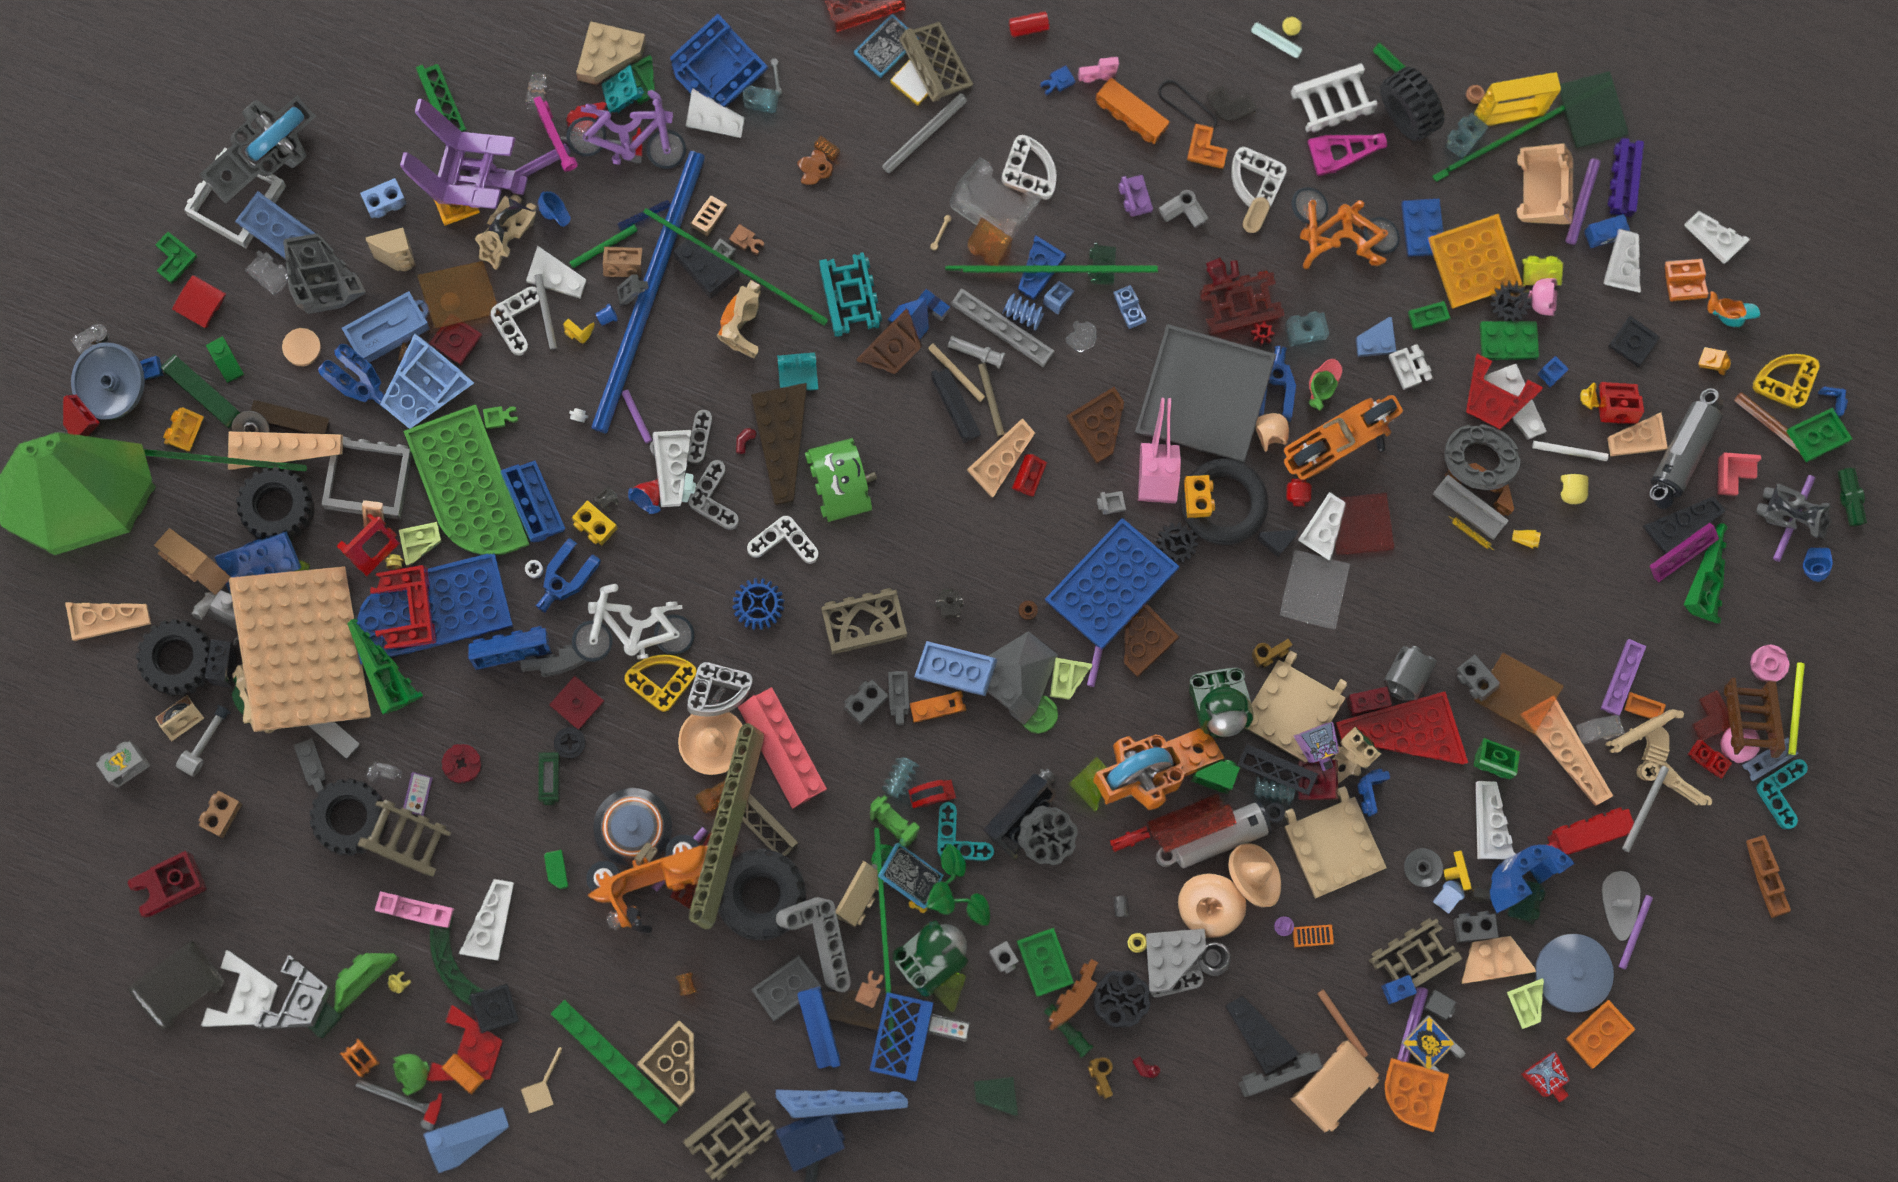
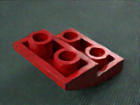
M193 275L180 293L172 310L207 328L215 311L219 310L226 293Z

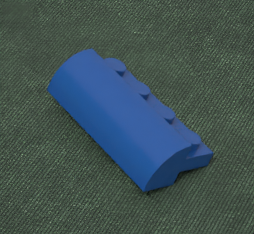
M536 461L521 466L517 464L501 470L500 473L531 542H540L546 540L549 536L565 531V526Z

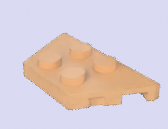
M1511 936L1476 941L1471 943L1461 984L1534 973L1536 970Z

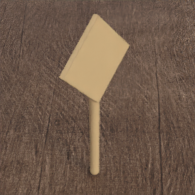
M558 1048L544 1080L521 1089L529 1113L554 1105L546 1082L562 1048Z

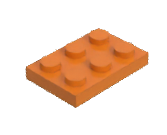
M1607 1000L1565 1040L1593 1069L1623 1042L1635 1028Z

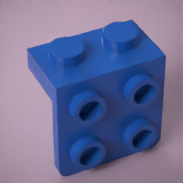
M1382 769L1372 770L1371 773H1367L1368 775L1362 777L1359 780L1360 783L1357 784L1358 792L1362 794L1364 800L1361 803L1363 813L1367 814V817L1377 813L1372 785L1382 784L1389 780V771L1383 772Z

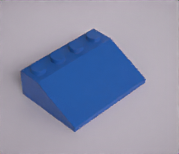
M541 626L533 627L530 629L531 631L524 633L522 630L514 631L511 635L505 637L503 634L495 635L492 639L486 641L483 638L476 639L473 643L469 644V660L475 670L524 660L525 657H539L552 654L546 628L542 629Z

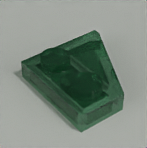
M1013 1077L974 1082L976 1102L1014 1116L1018 1115Z

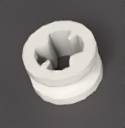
M531 560L526 564L525 572L529 577L539 578L543 574L544 570L540 562ZM532 565L539 566L536 574L532 571L531 573L529 572L532 569Z

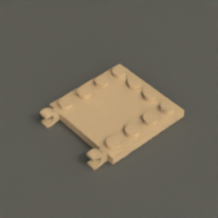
M1290 650L1284 662L1277 661L1252 702L1254 719L1248 728L1244 727V729L1307 764L1308 761L1296 742L1294 735L1332 722L1345 701L1342 693L1347 687V682L1340 679L1334 691L1291 667L1297 658V654Z
M1345 786L1338 789V797L1341 801L1339 804L1299 821L1296 820L1293 809L1285 811L1284 814L1289 824L1284 827L1285 832L1315 898L1387 868L1356 798L1349 799Z

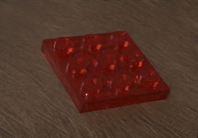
M1387 493L1338 497L1346 503L1336 540L1337 555L1394 549Z

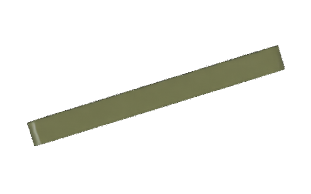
M749 723L744 724L740 728L689 914L690 920L703 929L711 928L716 920L764 740L763 732Z

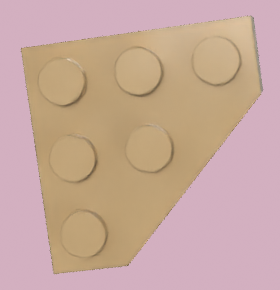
M590 21L576 72L578 81L597 85L603 82V79L619 73L628 65L640 61L646 44L645 34Z
M678 1021L638 1062V1065L680 1106L695 1092L694 1034Z

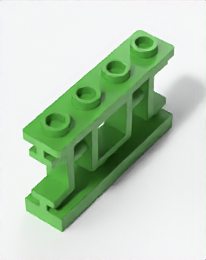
M885 795L882 798L878 796L873 801L870 807V820L873 822L877 818L878 822L884 825L899 840V844L907 848L917 838L920 827L915 822L909 826L908 821L904 820L887 803Z

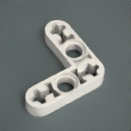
M528 287L495 305L491 310L492 321L511 352L515 355H523L527 350L528 344L512 317L539 302L536 287ZM529 292L532 294L536 293L535 300L529 298L526 300L527 305H525L523 299L529 296ZM514 300L521 303V307L517 310L512 309L510 303ZM496 310L504 312L502 317L505 322L502 325L499 324L502 323L499 316L495 317ZM510 325L515 331L513 334L507 335L504 332V327ZM516 335L519 336L516 337L517 342L519 344L523 343L522 350H520L519 348H514L516 346V343L513 338Z
M789 516L779 518L752 539L747 546L749 555L759 558L785 538L805 563L811 564L818 559L817 548ZM782 522H790V529L793 531L795 528L796 531L790 534L786 527L782 529ZM769 532L775 533V541H767L765 538L766 534ZM795 535L803 537L801 544L793 543L792 539ZM762 538L767 547L763 544L759 547L760 552H752V545L758 546L761 544L759 539ZM806 543H808L809 545H807L806 548L809 552L814 551V558H806V551L804 549L800 551L799 549L803 548L806 545Z

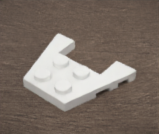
M226 951L221 968L240 973V977L228 1013L207 1008L202 1026L255 1025L262 1009L270 1012L278 985L233 953Z

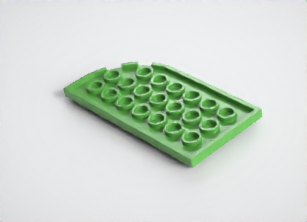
M476 405L404 431L436 519L443 532L453 543L466 551L479 555H502L529 546L528 539L500 473V466Z

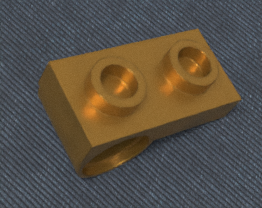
M1287 639L1272 649L1266 643L1258 644L1252 652L1257 668L1261 665L1265 668L1274 662L1273 658L1279 655L1281 658L1288 654L1292 643ZM1257 650H1265L1266 657H1260Z
M1097 1058L1090 1061L1088 1070L1091 1077L1096 1078L1098 1084L1095 1087L1098 1095H1103L1104 1099L1112 1096V1091L1105 1077L1112 1071L1111 1061L1107 1058ZM1099 1062L1107 1064L1108 1070L1105 1073L1098 1070Z

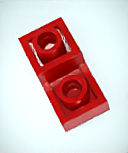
M1697 740L1688 753L1689 757L1719 778H1723L1732 764L1724 755L1714 751L1703 740Z

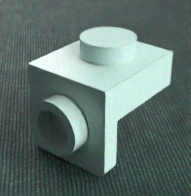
M686 473L684 477L682 502H688L690 494L695 492L696 483L693 482V474Z

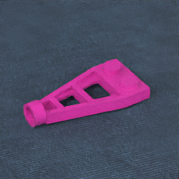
M541 96L534 98L538 114L562 161L561 165L564 171L568 172L578 166L576 159L567 155L551 120L553 116L547 101L543 102Z
M1384 133L1377 135H1326L1309 139L1308 145L1317 176L1337 172L1379 149L1386 148L1387 141ZM1363 142L1365 150L1353 154L1350 143ZM1332 145H1343L1346 148L1347 155L1340 160H1334L1330 147Z

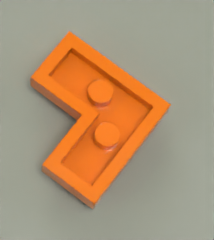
M1195 124L1187 160L1223 169L1228 149L1210 145L1214 128Z

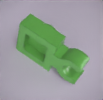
M502 406L483 409L486 429L504 427L505 421L517 422L518 417H510L511 412H516V407H509L506 411H503Z

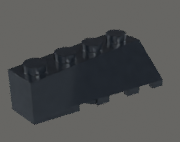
M1034 773L983 831L1007 855L1016 860L1018 857L1017 852L1021 847L1018 842L1021 821L1025 816L1030 815L1034 808L1040 806L1049 807L1057 794L1056 790L1048 781Z

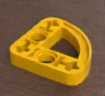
M1789 354L1778 357L1768 363L1758 373L1753 382V389L1762 396L1798 409L1808 399L1819 369V362L1811 356L1802 354ZM1811 363L1812 369L1808 372V374H1804L1807 372L1808 369L1807 364ZM1800 364L1792 387L1769 378L1767 375L1779 366ZM1799 379H1806L1808 386L1805 388L1801 387ZM1762 381L1764 382V386H1766L1763 389H1761V385L1758 384ZM1776 388H1781L1784 390L1783 397H1779L1776 395ZM1799 392H1802L1799 396L1800 402L1795 403L1796 399L1794 398L1798 395Z
M656 655L636 663L626 672L624 679L628 687L655 708L665 712L672 708L692 683L697 671L693 664L680 657ZM659 664H670L680 667L663 689L640 672L648 667ZM689 668H691V673L693 675H687L684 679V681H686L687 683L684 684L683 681L677 677L680 676L682 678L685 674L683 670H688ZM630 675H638L637 680L641 683L642 680H645L639 690L637 689L639 685L636 682L630 683ZM672 683H680L681 690L679 692H672L670 689ZM645 686H652L654 693L650 696L643 693ZM667 690L669 694L674 696L675 698L672 699L671 697H669L667 700L668 706L663 705L661 707V703L659 700H664L668 696L665 693V691Z

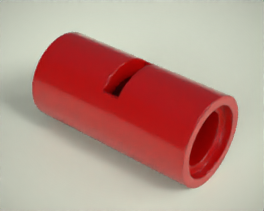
M1046 12L1009 19L1010 32L1012 37L1049 30Z

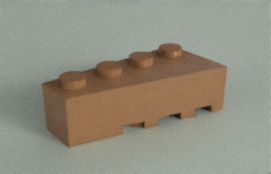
M170 528L154 545L160 550L157 554L164 560L168 561L193 582L198 581L215 595L231 578L208 556Z

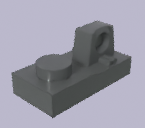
M638 275L629 276L617 287L620 305H628L637 295L645 292L648 289V282L639 281Z

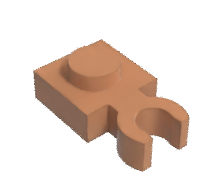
M740 224L729 238V242L744 251L747 247L751 248V252L755 255L759 254V251L754 248L756 245L764 247L762 240L753 239L755 233Z
M871 970L868 974L869 983L862 982L855 1001L873 1008L881 989L876 988V985L882 981L883 975H880L878 980H873V971Z

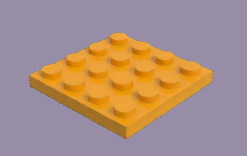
M1499 214L1428 238L1452 309L1491 296L1492 294H1497L1495 287L1501 289V283L1506 286L1508 285V280L1511 281L1512 285L1516 281H1518V286L1522 285Z

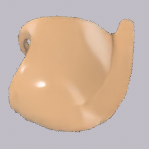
M1270 413L1258 417L1255 429L1265 452L1268 451V445L1271 443L1287 444L1289 425L1284 416Z

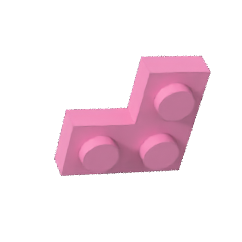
M1118 57L1099 59L1098 66L1080 67L1078 72L1079 81L1093 82L1095 79H1113V77H1116L1119 66Z

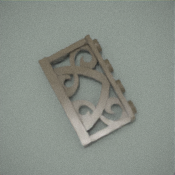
M891 588L881 590L880 594L866 593L862 595V598L858 599L849 597L843 599V602L840 603L835 601L825 603V606L821 607L832 655L906 638L907 631L897 590L892 591ZM884 600H889L893 603V610L887 615L884 612L887 610L888 605L886 607H881L880 605ZM875 602V607L869 605V603ZM860 610L867 611L878 618L870 627V635L865 636L859 627L850 625L852 619ZM839 611L842 613L840 618L835 617L837 621L843 622L842 625H836L831 622L830 616L833 612ZM895 613L900 627L897 629L889 620ZM882 622L883 624L879 626H881L883 630L881 632H877L875 630V626ZM831 628L841 630L840 642H834ZM855 630L857 631L858 636L856 638H852L850 635L853 632L847 631Z

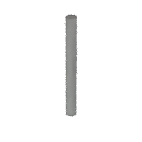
M536 274L534 276L550 350L556 349L557 344L542 274Z

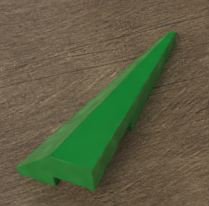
M1725 523L1717 525L1716 532L1719 540L1707 548L1684 602V606L1692 615L1713 623L1721 622V618L1718 617V607L1722 606L1719 594L1724 583L1725 559H1722V549L1726 548V542H1723L1724 533L1727 530Z
M356 618L350 620L347 625L382 714L397 711L420 699L423 694L420 691L417 692L411 685L412 681L409 678L405 679L398 671L399 667L382 647L375 645L370 639L371 635L368 631L364 632L360 628Z

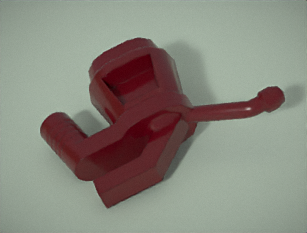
M1221 257L1206 263V270L1213 280V285L1206 294L1200 296L1201 299L1208 297L1216 286L1228 291L1241 286L1239 282L1230 286L1224 284L1226 281L1240 276L1238 260L1230 261L1232 274L1228 276L1225 262L1222 261Z

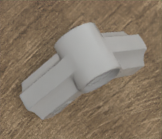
M1190 190L1182 191L1180 195L1158 208L1160 214L1167 222L1184 212L1194 228L1199 227L1209 219L1195 199V194ZM1182 197H1189L1191 199V203H1183Z

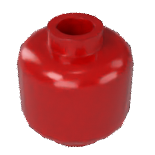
M1292 479L1287 484V500L1297 507H1302L1311 500V484L1307 482V479Z

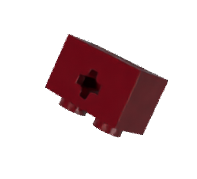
M1387 687L1350 694L1346 698L1351 717L1388 708L1392 705Z

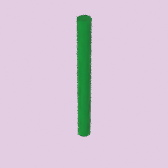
M630 226L569 262L571 267H577L604 251V247H611L638 231L636 226Z

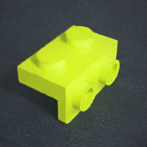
M1529 256L1528 259H1522L1524 264V285H1534L1538 280L1545 278H1556L1557 285H1561L1563 263L1557 257L1548 256L1546 259H1539L1536 256Z

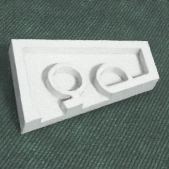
M692 89L686 126L741 138L745 118L719 105L711 98L705 97L697 90Z
M1699 211L1684 225L1724 264L1750 240L1746 236H1739L1731 228L1726 229L1719 225L1718 221Z
M1619 229L1604 284L1641 293L1639 281V234Z
M539 246L526 279L527 283L536 285L534 275L542 274L546 289L580 299L587 282L585 278Z
M1329 492L1298 541L1331 561L1346 503Z

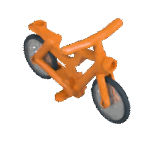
M1305 187L1299 189L1292 198L1294 214L1299 220L1306 223L1307 229L1304 228L1300 235L1301 239L1309 241L1311 252L1303 263L1305 269H1308L1313 260L1322 252L1332 247H1340L1341 242L1339 239L1350 238L1358 245L1357 255L1370 259L1369 263L1371 265L1379 266L1384 264L1386 258L1374 254L1371 250L1379 254H1389L1395 251L1400 241L1398 229L1386 218L1375 217L1367 220L1358 214L1359 210L1364 207V202L1360 200L1351 207L1347 204L1341 205L1336 215L1317 228V224L1324 221L1328 214V203L1324 195L1314 188ZM1341 220L1343 230L1338 231L1331 238L1320 236ZM1352 223L1363 230L1364 239L1353 231Z

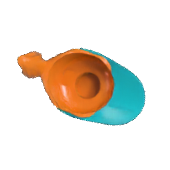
M1710 292L1711 298L1708 302V312L1719 316L1724 324L1731 327H1741L1747 319L1760 317V310L1756 305L1733 301L1729 298L1719 300L1715 292Z

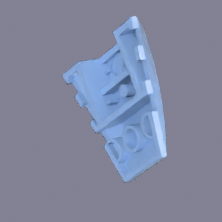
M414 334L380 405L411 429L474 384V382L435 348Z

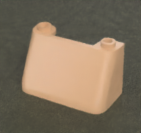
M1565 144L1520 148V155H1518L1517 160L1518 165L1524 170V203L1520 204V207L1517 208L1518 219L1522 222L1572 224L1573 158Z
M1348 1040L1342 1042L1337 1048V1052L1333 1053L1330 1059L1322 1066L1323 1068L1319 1069L1303 1085L1302 1089L1290 1098L1324 1132L1328 1130L1332 1132L1340 1124L1338 1120L1365 1090L1368 1087L1372 1089L1379 1082L1377 1078L1379 1074Z

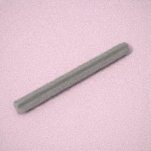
M959 94L887 160L883 164V169L887 173H891L966 103L967 99L965 96Z

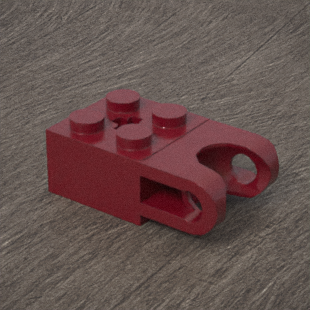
M187 851L151 867L127 882L129 888L134 891L146 888L149 890L150 896L148 901L139 907L140 915L144 918L156 915L207 890L193 854Z

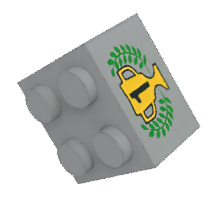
M130 741L122 742L116 747L117 750L111 754L106 753L99 758L100 761L96 763L107 781L116 788L150 767L140 749Z

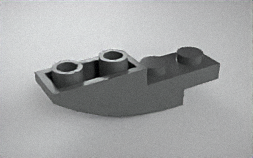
M585 643L582 644V647H577L581 654L589 658H593L599 653L598 645ZM565 645L563 649H559V657H556L554 654L545 655L541 659L530 656L520 661L523 672L541 670L542 677L565 673L587 662L575 653L572 645Z

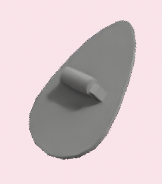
M1618 871L1611 873L1602 884V899L1612 932L1620 941H1624L1631 934L1637 919L1640 904V886L1636 878L1630 873Z

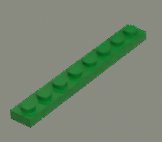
M563 1000L551 1013L562 1026L664 1124L679 1110L566 1000Z

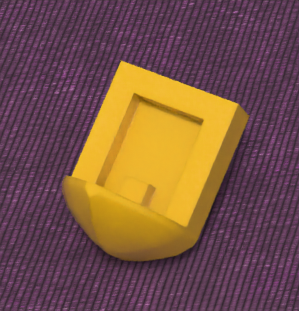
M567 319L563 324L564 332L569 338H575L584 344L590 337L595 323H591L582 331L570 319Z

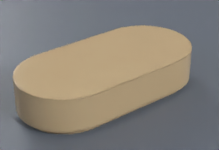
M1257 197L1252 201L1243 221V227L1247 232L1255 233L1260 230L1270 209L1269 201L1266 198Z

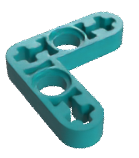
M1801 759L1790 762L1757 784L1758 794L1779 826L1785 830L1794 828L1798 823V818L1780 790L1807 773L1808 766ZM1796 765H1800L1802 767L1800 769V772L1797 771L1793 774L1789 772L1796 767ZM1779 773L1786 775L1787 781L1785 783L1778 781L1777 776ZM1764 784L1770 785L1769 792L1763 791ZM1770 794H1776V796H1773L1770 799H1768V796H1770ZM1774 799L1781 801V809L1778 810L1773 807L1772 802ZM1786 809L1787 812H1785L1784 815L1782 814L1779 816L1778 813ZM1790 817L1792 819L1790 824H1785L1786 818Z
M943 803L939 809L938 855L941 857L943 852L941 848H944L946 844H951L953 846L958 845L957 849L959 851L962 846L970 847L971 854L963 856L964 860H990L994 854V849L989 843L955 841L957 809L953 803ZM946 806L953 810V813H950L949 820H953V823L948 821L941 822V819L946 820V813L942 812V810L946 809ZM948 825L952 828L953 832L950 836L942 834L941 829L943 826ZM974 846H978L977 850H983V847H987V850L991 852L987 854V857H983L982 853H977V857H973Z

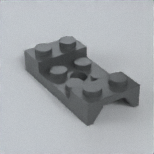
M1311 1051L1296 1056L1298 1060L1293 1062L1294 1066L1282 1070V1075L1280 1076L1274 1073L1263 1077L1262 1074L1257 1075L1256 1072L1243 1076V1081L1239 1082L1243 1096L1247 1097L1322 1069L1318 1054L1312 1055Z

